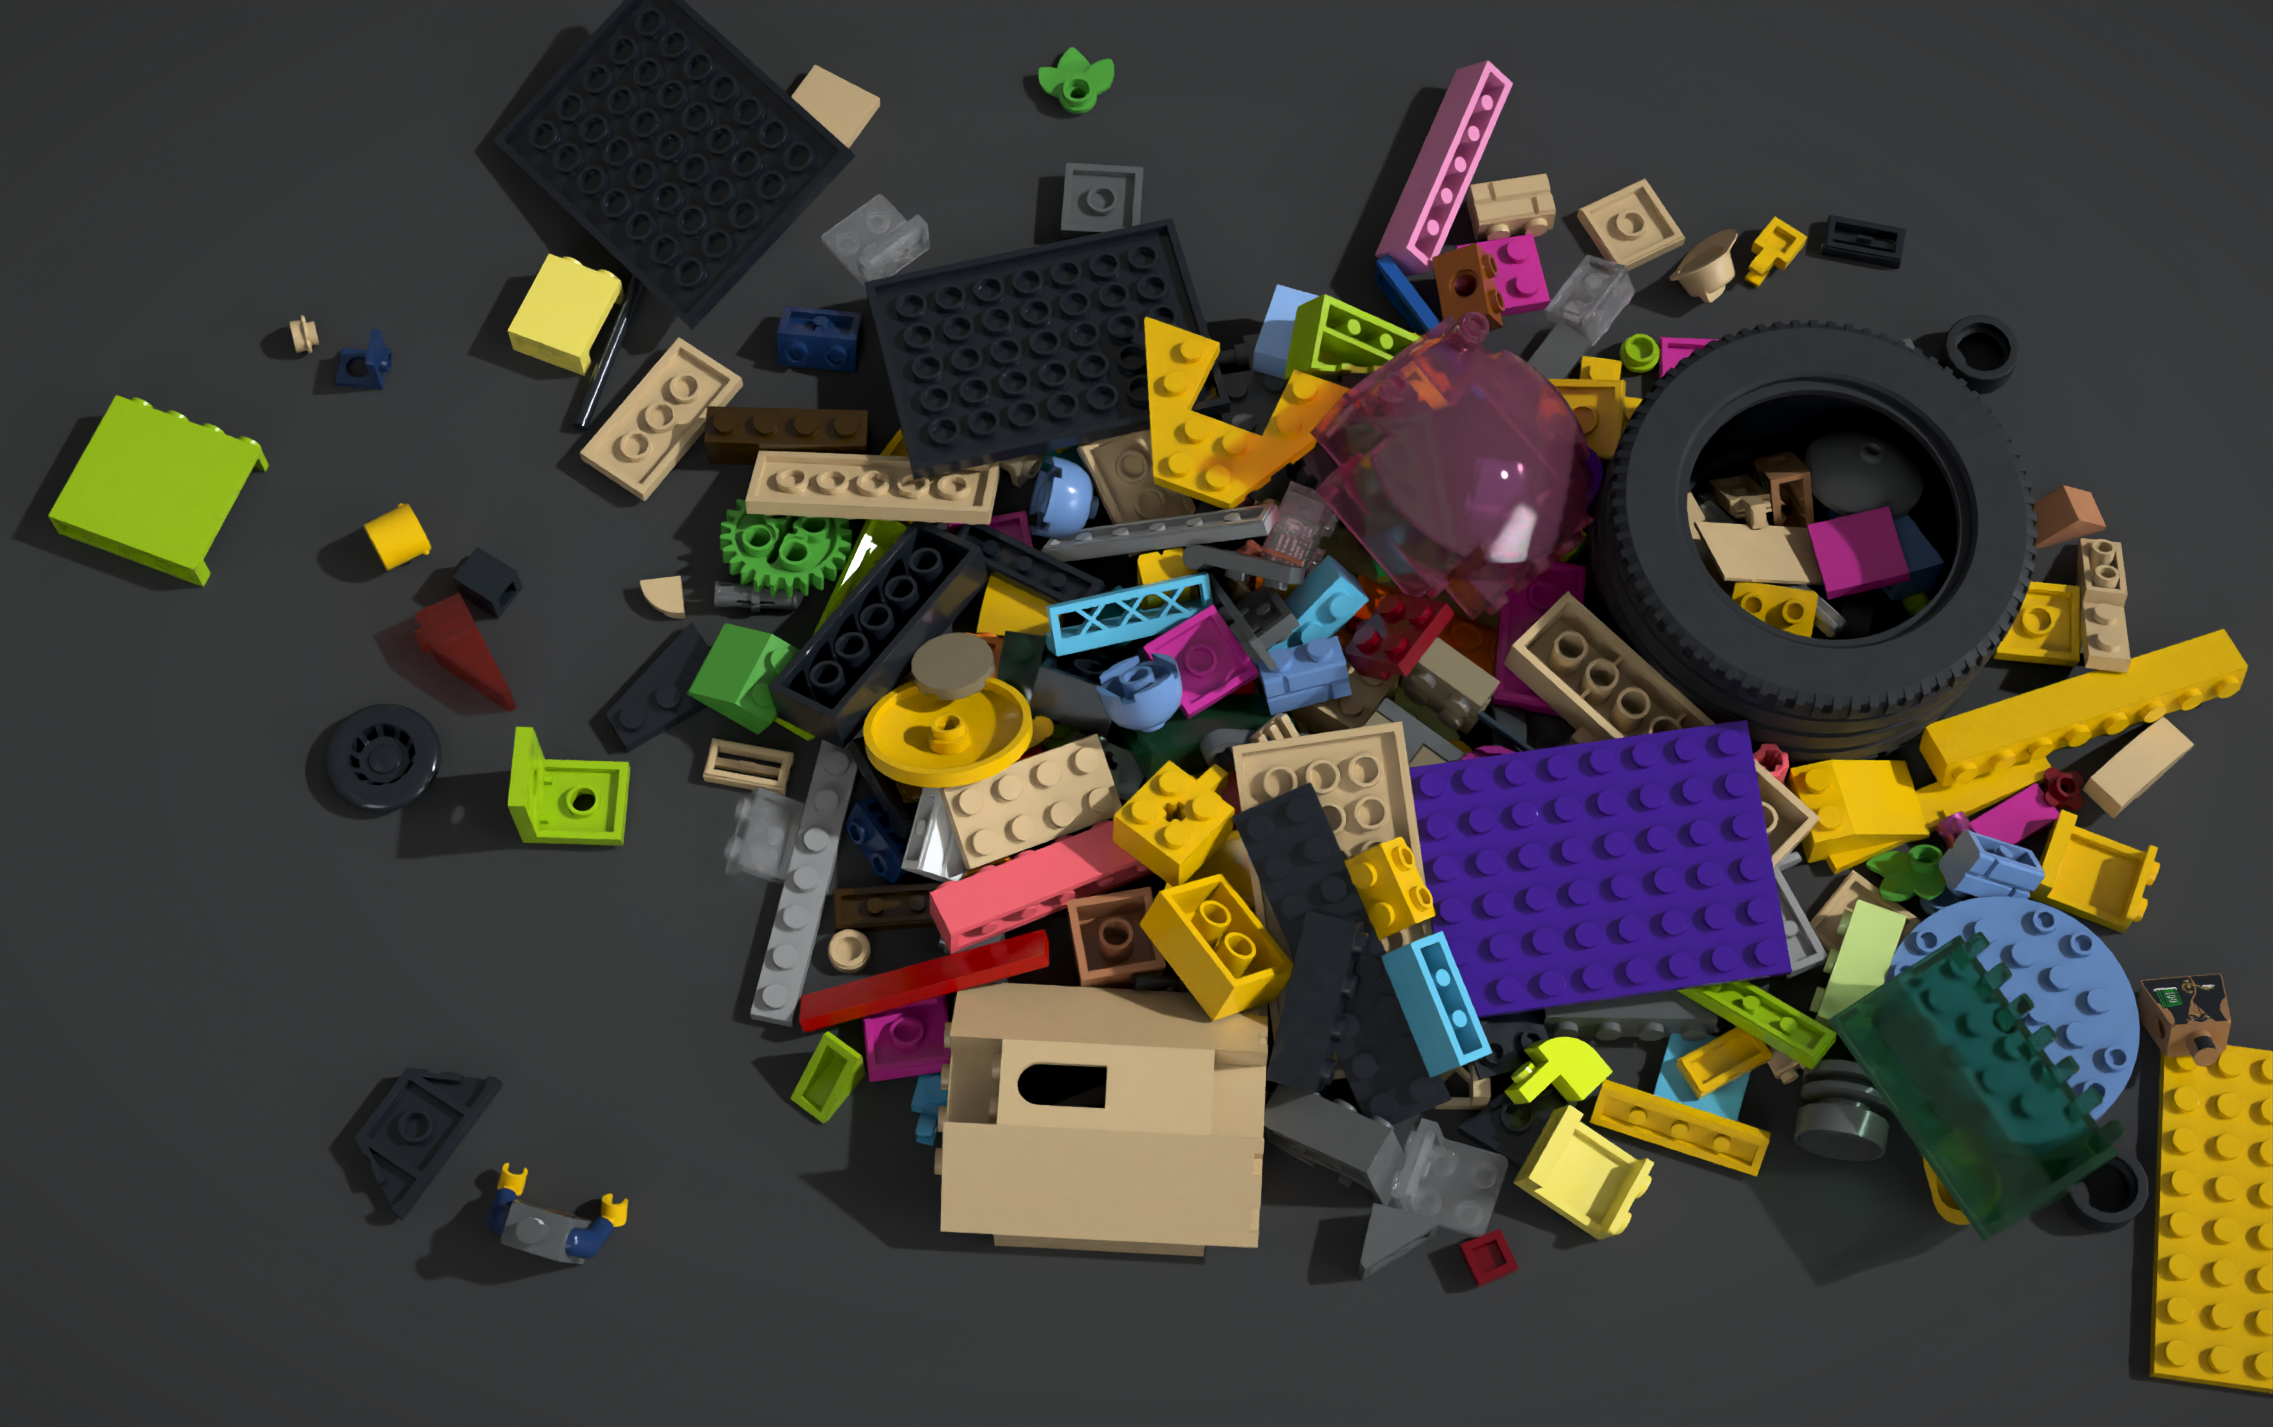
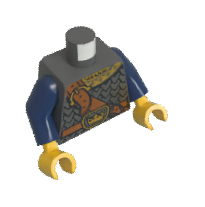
M505 1163L502 1166L498 1181V1190L487 1214L488 1227L502 1235L500 1244L559 1262L584 1264L585 1259L592 1258L598 1253L613 1232L614 1227H619L626 1223L628 1199L625 1198L619 1204H612L613 1194L608 1193L602 1197L600 1217H597L594 1221L518 1199L517 1196L523 1193L528 1169L524 1168L522 1174H512L508 1171L510 1163Z

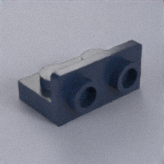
M785 306L777 330L778 364L782 366L855 372L857 367V347L863 328V313Z
M875 795L856 802L844 827L852 842L858 845L871 863L874 872L883 879L886 885H898L903 875L909 872L901 868L909 838L904 840L897 838V835H895V832L889 825L888 813H884ZM906 808L909 818H911L910 808Z

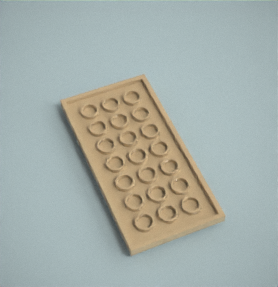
M1402 721L1232 746L1241 812L1311 782L1346 860L1381 843L1402 837L1406 846L1411 849L1415 857V866L1424 886H1426ZM1248 855L1256 917L1294 965L1295 959ZM1431 918L1382 939L1381 941L1386 952L1389 953L1409 943L1433 935ZM1290 978L1275 1001L1269 1002L1274 1042ZM1333 1050L1331 1059L1337 1060L1333 1080L1346 1078L1335 1050Z

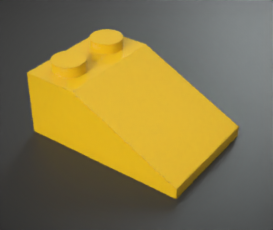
M1827 760L1790 768L1785 787L1820 817L1809 834L1801 841L1808 863L1826 860L1828 855L1901 840H1903L1902 843L1930 837V832L1906 761Z

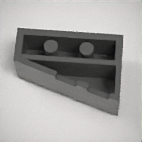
M1279 1084L1265 1106L1263 1136L1266 1141L1313 1168L1317 1163L1341 1174L1337 1182L1350 1188L1353 1181L1373 1193L1375 1197L1373 1202L1376 1204L1388 1205L1410 1167L1393 1131L1394 1127L1388 1121L1376 1115H1371L1370 1119L1360 1115L1353 1106L1341 1099H1334L1331 1102L1320 1097L1319 1092L1312 1093Z

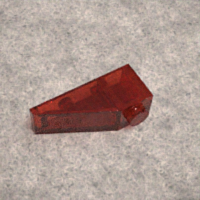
M460 593L414 613L420 628L413 632L424 653L431 650L438 664L510 712L517 709L512 694Z

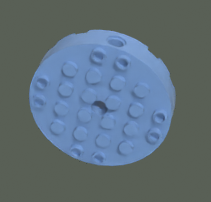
M1989 896L1973 898L1947 906L1930 915L1906 936L1892 958L1873 1013V1036L1871 1040L1879 1069L1891 1075L1895 1080L1894 1097L1921 1126L1932 1133L1934 1129L1947 1123L1953 1128L1965 1131L1963 1125L1965 1123L1974 1127L1982 1135L1989 1153L2024 1157L2049 1152L2055 1147L2077 1139L2103 1116L2121 1094L2132 1074L2139 1047L2140 1025L2135 996L2124 970L2113 953L2092 931L2073 917L2043 903L2009 896ZM2006 1021L2011 1032L2002 1030L1996 1022Z

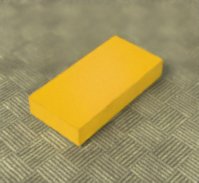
M1737 1026L1679 1058L1675 1065L1697 1099L1700 1100L1770 1061L1773 1054L1765 1042Z

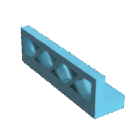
M1204 571L1046 606L1050 631L1044 632L1047 648L1055 656H1062L1166 633L1213 605L1209 574ZM1199 584L1201 598L1180 603L1175 602L1185 587ZM1173 590L1169 596H1166L1162 593L1165 591ZM1156 594L1165 600L1162 607L1136 611V608L1146 595ZM1133 599L1129 606L1122 601ZM1115 602L1126 609L1121 616L1096 620L1105 604ZM1093 607L1089 614L1082 610ZM1076 611L1086 618L1080 625L1060 629L1059 614Z

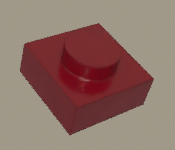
M1500 1228L1460 1244L1459 1251L1477 1288L1517 1272L1519 1268Z

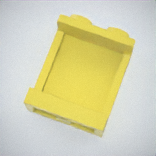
M548 254L507 330L513 350L585 376L592 364L589 350L613 304H621L624 292L621 280L607 270L601 269L596 271L587 268L574 258L567 256L560 258Z
M1567 1105L1552 1112L1513 1183L1597 1240L1619 1235L1630 1222L1632 1214L1628 1211L1635 1198H1640L1651 1183L1652 1178L1648 1174L1654 1162L1648 1158L1635 1159L1580 1122L1584 1114L1571 1105Z

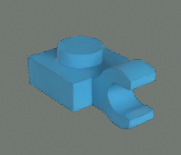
M941 1072L919 1075L911 1103V1111L921 1113L915 1135H917L916 1142L931 1146L934 1144L938 1129L939 1105L947 1106L948 1090H941Z

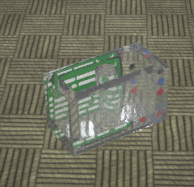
M1290 481L1278 510L1280 518L1268 534L1260 557L1306 568L1305 579L1309 572H1312L1322 562L1325 550L1319 547L1324 536L1332 538L1338 524L1340 515L1334 513L1337 498Z

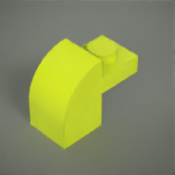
M1572 1037L1545 1039L1534 1042L1524 1049L1534 1064L1528 1061L1518 1068L1511 1076L1514 1083L1504 1092L1515 1105L1530 1103L1552 1083L1567 1102L1582 1101L1613 1071L1590 1045Z

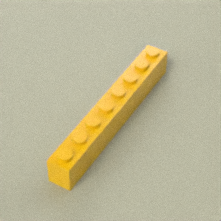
M2221 629L2132 658L2127 673L2098 669L1934 722L1924 729L1919 750L1941 788L1954 783L1965 784L1976 776L1991 771H2005L2015 763L2031 758L2034 760L2041 759L2052 751L2067 746L2078 747L2089 739L2104 734L2114 735L2120 733L2128 726L2140 722L2151 723L2160 719L2165 714L2180 709L2187 711L2197 707L2202 702L2217 697L2228 698L2240 690L2248 665L2225 629Z

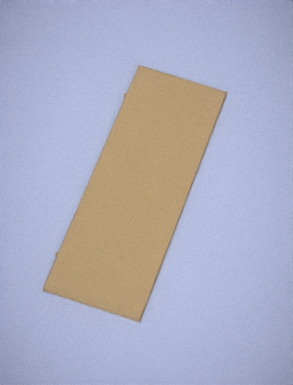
M1697 521L1693 524L1722 579L1725 581L1823 585L1807 528L1769 526L1752 529L1749 524Z

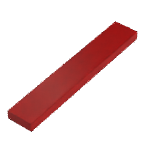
M1042 929L801 996L799 1022L804 1033L1048 967V937L1045 930Z

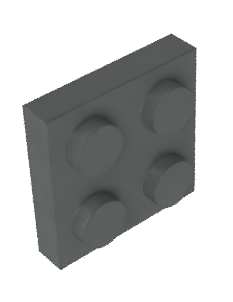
M1066 163L1061 238L1073 239L1140 225L1144 167Z

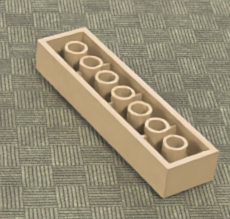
M1568 591L1512 645L1504 662V665L1573 728L1578 730L1583 726L1600 741L1715 724ZM1754 759L1773 868L1775 869L1809 834L1820 817Z

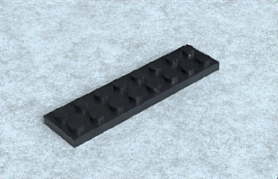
M1309 782L1233 816V821L1294 959L1307 910L1317 908L1365 921L1363 932L1368 933V942L1362 959L1356 957L1352 973L1358 976L1357 987L1353 999L1345 1001L1342 1017L1347 1018L1345 1035L1342 1042H1335L1334 1046L1335 1053L1363 1116L1370 1119L1371 1115H1376L1385 1119L1391 1125H1395L1450 1101L1451 1097L1441 1074L1431 1078L1428 1074L1381 956L1387 954L1382 941L1378 939L1358 891L1352 883L1350 873L1344 862L1346 859L1312 783Z

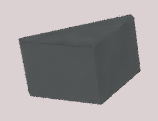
M1373 1203L1358 1268V1274L1361 1279L1367 1278L1434 1237L1439 1226L1436 1219L1432 1216Z

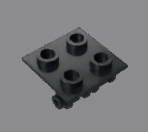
M1539 1010L1478 1018L1492 1051L1491 1054L1472 1061L1478 1080L1516 1071L1528 1061L1534 1064L1524 1049L1534 1042L1549 1039Z

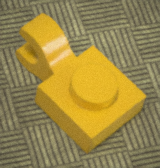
M1774 217L1753 243L1751 251L1757 254V256L1749 265L1748 269L1750 272L1745 276L1744 280L1758 288L1773 265L1784 271L1805 245L1807 236Z

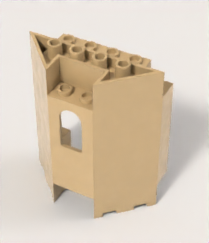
M990 982L957 991L952 1022L945 1023L944 1048H951L950 1064H942L941 1090H948L947 1106L939 1105L938 1132H943L942 1148H936L934 1174L942 1175L940 1232L993 1234L995 1246L1203 1257L1205 1246L1258 1248L1262 1159L1264 1154L1263 1134L1268 1056V1003L1212 1021L1191 992L1134 991V989ZM1036 1064L1107 1068L1105 1108L1031 1104L1020 1095L1017 1087L1018 1079L1026 1068Z

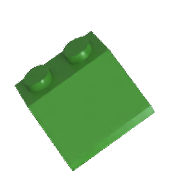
M725 623L686 694L758 735L771 725L777 714L768 686L800 650L773 634Z

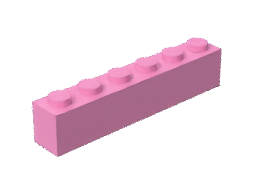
M1489 60L1456 69L1375 253L1378 259L1389 254L1405 277L1433 270L1432 257L1440 254L1513 85Z

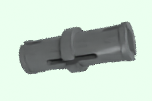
M754 581L745 585L715 582V607L751 608V612H760V609L797 611L798 589L793 590L791 598L786 596L784 589H779L775 597H771L770 587L765 586L761 591H754Z

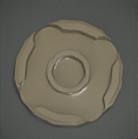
M967 633L943 634L928 640L916 651L911 661L913 680L920 692L927 696L928 692L936 694L937 699L941 700L963 699L978 693L986 686L985 681L989 676L992 679L995 673L993 651L988 643L976 635Z

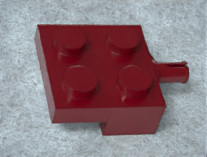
M1390 591L1380 601L1370 618L1362 619L1353 616L1350 619L1351 621L1346 623L1347 632L1355 635L1343 651V655L1358 675L1387 681L1392 674L1406 677L1455 614L1445 602Z

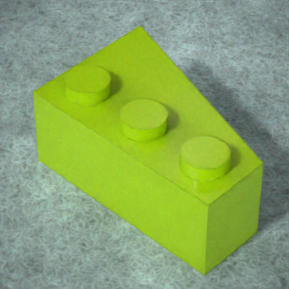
M1323 294L1297 307L1284 380H1289L1295 369L1334 383H1338L1339 376L1352 374L1353 379L1362 378L1363 373H1374V379L1385 381V377L1388 376L1400 381L1416 374L1422 337Z

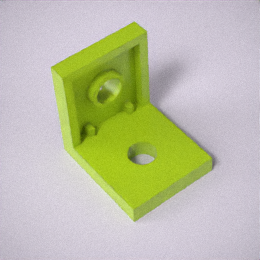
M516 727L508 808L523 843L623 846L630 779L629 762L545 759L533 727ZM582 794H590L596 798L593 807L586 811L576 810L573 807L574 800Z

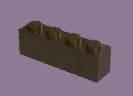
M707 406L704 444L709 464L755 465L759 450L870 455L871 429L868 410Z

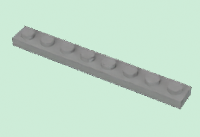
M863 728L853 739L863 737ZM822 739L750 1012L751 1019L793 1027L845 828L844 824L848 817L859 774V768L847 749L848 745L843 750Z

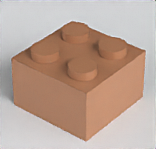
M1151 887L1067 901V920L1080 987L1132 989V974L1159 971L1162 974H1166L1164 956L1139 925L1153 903Z

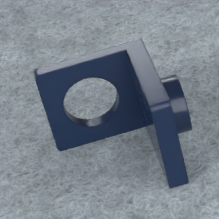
M372 329L368 350L342 348L335 379L337 386L383 390L386 372L391 371L393 355L392 350L386 346L381 330ZM357 359L366 360L365 365L368 373L362 377L350 376L347 373V368L352 361Z

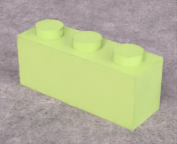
M1859 899L1855 904L1853 912L1844 910L1836 932L1844 936L1839 950L1830 949L1823 972L1831 974L1826 989L1817 987L1809 1009L1817 1013L1815 1021L1836 1032L1837 1035L1859 1043L1863 1042L1907 916Z

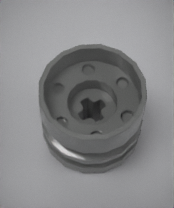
M1820 1060L1813 1070L1805 1066L1802 1078L1805 1084L1801 1088L1800 1097L1807 1105L1800 1107L1797 1112L1793 1137L1796 1144L1809 1152L1839 1160L1870 1161L1883 1157L1886 1152L1889 1124L1882 1116L1889 1114L1892 1109L1893 1102L1890 1098L1895 1089L1893 1077L1881 1069L1847 1060Z

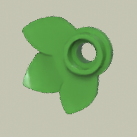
M1070 47L1061 57L1057 68H1039V83L1046 93L1059 98V102L1065 110L1076 114L1085 113L1094 107L1097 95L1111 87L1114 79V64L1112 59L1109 58L1090 65L1077 49ZM1075 95H1081V96H1083V98H1080V99H1076V98H1072V97L1075 96Z
M1932 845L1915 846L1909 853L1899 851L1885 852L1866 862L1868 869L1885 877L1879 890L1880 897L1885 900L1901 902L1910 899L1916 894L1923 899L1931 900L1941 895L1946 888V880L1939 869V861L1943 854L1940 849Z

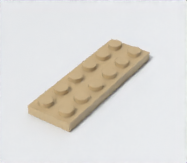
M759 450L745 500L747 514H764L767 516L789 515L809 518L833 517L990 525L1000 467L999 462L914 480L909 459L905 456Z

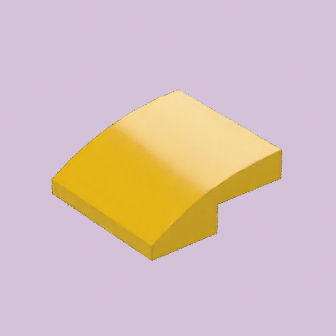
M990 575L982 603L977 633L989 632L999 638L1046 644L1044 632L1050 631L1046 606L1051 604ZM1064 614L1058 615L1060 629L1063 625Z

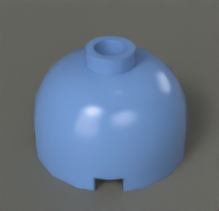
M1051 456L1045 460L1046 463L1051 465L1049 471L1040 470L1035 483L1029 514L1032 515L1038 512L1037 526L1029 525L1031 535L1047 539H1063L1071 537L1077 531L1083 529L1087 519L1094 520L1098 511L1099 497L1093 496V483L1084 469L1068 460Z
M1151 653L1154 661L1142 663L1139 656H1134L1114 664L1099 677L1101 686L1096 685V692L1105 713L1118 726L1143 732H1153L1163 727L1165 722L1178 709L1181 704L1183 686L1177 663L1170 655Z

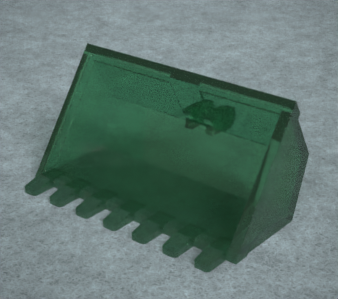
M1977 932L1967 941L1961 935H1958L1828 1021L1900 1122L1899 1128L1903 1133L1907 1132L1916 1145L1914 1149L1918 1155L1924 1156L1984 1242L1999 1233L2012 1229L2061 1199L2093 1172L2119 1155L2113 1144L2125 1135L2126 1130L2118 1119H2113L2102 1128L2098 1126L2090 1112L2102 1103L2101 1095L2094 1087H2091L2077 1097L2067 1081L2080 1070L2079 1065L2072 1056H2067L2054 1065L2044 1050L2057 1039L2056 1033L2048 1024L2040 1027L2033 1034L2030 1032L2022 1018L2034 1008V1003L2026 993L2019 995L2009 1003L1999 988L2012 977V973L2003 962L1994 966L1990 971H1986L1977 957L1989 947L1990 943L1982 932Z

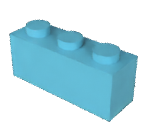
M1328 555L1303 580V584H1299L1284 600V603L1300 625L1292 631L1285 641L1268 648V653L1275 649H1287L1310 643L1317 638L1326 639L1333 637L1369 600L1357 577Z
M1443 931L1409 943L1381 956L1430 1078L1492 1053Z

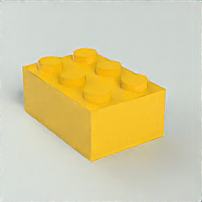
M1222 873L1159 891L1139 924L1212 1021L1275 1001L1292 973L1293 963Z

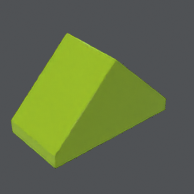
M827 1031L823 1034L790 1099L823 1124L826 1123L866 1075L862 1056Z

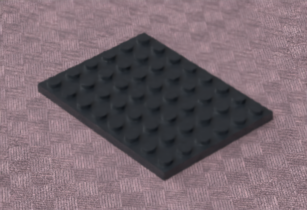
M624 0L493 140L691 330L701 322L856 157L848 147L684 0Z
M1173 218L865 282L866 294L914 480L1149 430L1151 426L1144 327L1145 317L1210 339ZM1217 359L1191 411L1208 417L1230 412V400Z

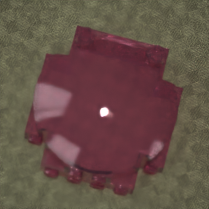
M1467 312L1457 322L1451 315L1343 394L1310 432L1339 466L1317 488L1316 492L1404 594L1421 598L1427 594L1432 600L1443 590H1446L1472 621L1485 611L1490 616L1494 615L1510 601L1506 596L1509 591L1513 590L1518 595L1536 580V577L1548 571L1563 555L1571 552L1587 538L1582 531L1593 522L1592 517L1586 512L1592 488V477L1586 466V461L1590 458V452L1584 432L1575 413L1558 389L1532 365L1505 349L1494 354L1481 345L1489 335V322L1479 312Z

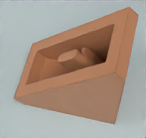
M2065 485L2037 500L2032 513L2037 514L2035 526L2038 531V539L2035 543L2037 549L2106 529L2104 520L2091 492Z

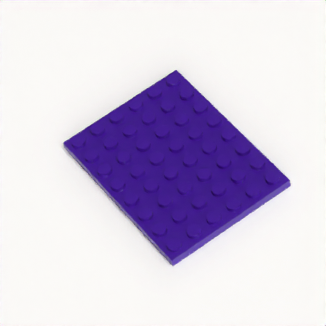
M1747 720L1409 768L1425 883L1432 895L1433 906L1436 911V916L1431 918L1433 934L1443 931L1478 1018L1790 975L1792 973Z

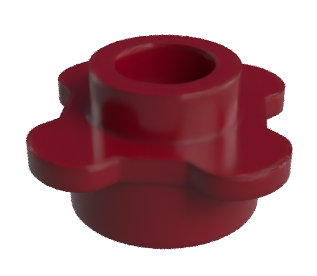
M2050 767L2044 772L2043 778L2045 782L2042 786V791L2044 792L2043 798L2047 805L2056 809L2069 807L2073 811L2083 806L2084 801L2080 796V786L2083 784V777L2077 771H2071L2070 773L2059 772L2055 767ZM2061 786L2066 788V792L2061 789Z

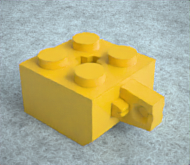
M1169 760L1114 814L1112 841L1171 886L1175 887L1184 884L1226 841L1233 829L1232 817L1234 816L1235 808L1222 800V797L1219 795L1227 786L1228 772L1214 764L1197 779L1194 776L1191 777Z

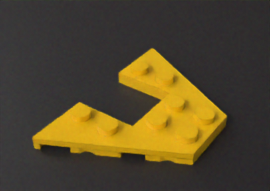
M1149 317L1144 319L1153 476L1156 485L1225 510L1234 509L1245 500L1250 492L1257 491L1270 482L1272 475L1288 463L1294 464L1314 449L1316 442L1323 437H1330L1337 431V426L1361 408L1365 410L1370 405V396L1294 369L1262 436L1191 411L1219 355L1220 343Z

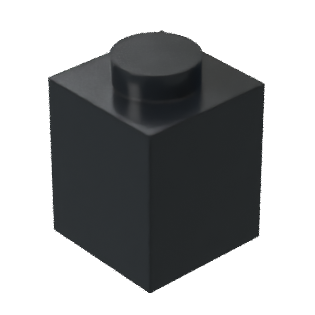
M479 547L470 556H465L458 563L454 571L453 580L459 595L497 619L500 618L523 589L516 570Z

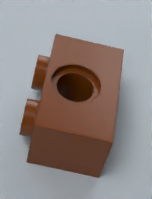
M1473 243L1432 257L1445 329L1458 341H1463L1502 328L1501 312L1505 311L1503 297L1495 285L1494 277L1498 276V267L1491 253L1487 254L1477 243ZM1476 286L1474 292L1469 296H1466L1468 291L1472 287Z

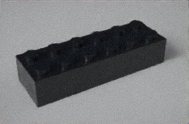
M913 521L768 686L778 718L844 750L863 728L865 719L872 707L882 697L896 689L912 670L911 661L916 651L928 640L942 635L987 583L989 575L982 547L927 522Z

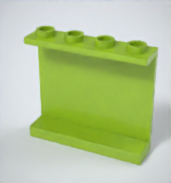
M116 395L48 517L61 535L204 587L211 574L204 561L209 548L252 469L256 468L266 472L269 464L261 446L248 437L241 436L237 439L226 435L220 428L212 424L204 423L201 426L190 422L184 415L176 411L168 410L165 413L154 409L152 405L140 398L132 397L129 400Z

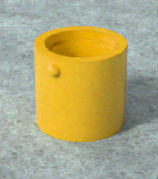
M400 503L398 508L363 525L387 571L422 554L428 555L429 551L432 550L426 534L408 503Z

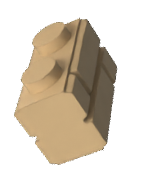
M1546 173L1469 185L1467 208L1476 241L1486 239L1490 241L1518 234H1533V237H1537L1553 229L1556 208Z

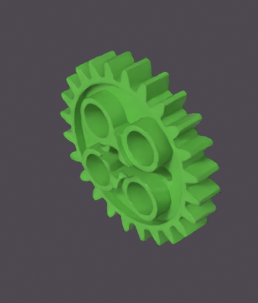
M737 499L736 510L728 509L726 512L727 521L721 522L720 550H722L723 563H729L730 574H740L741 585L754 581V591L756 592L761 591L765 586L770 587L771 597H775L779 589H784L786 596L791 598L793 590L798 588L807 596L809 585L812 584L819 590H823L824 578L835 582L837 570L843 571L846 565V558H849L851 554L852 530L849 529V519L747 514L745 501Z

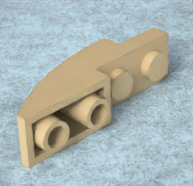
M2080 538L2076 586H2080V653L2084 654L2085 668L2127 673L2131 658L2124 612L2128 593L2121 542H2112L2106 539Z

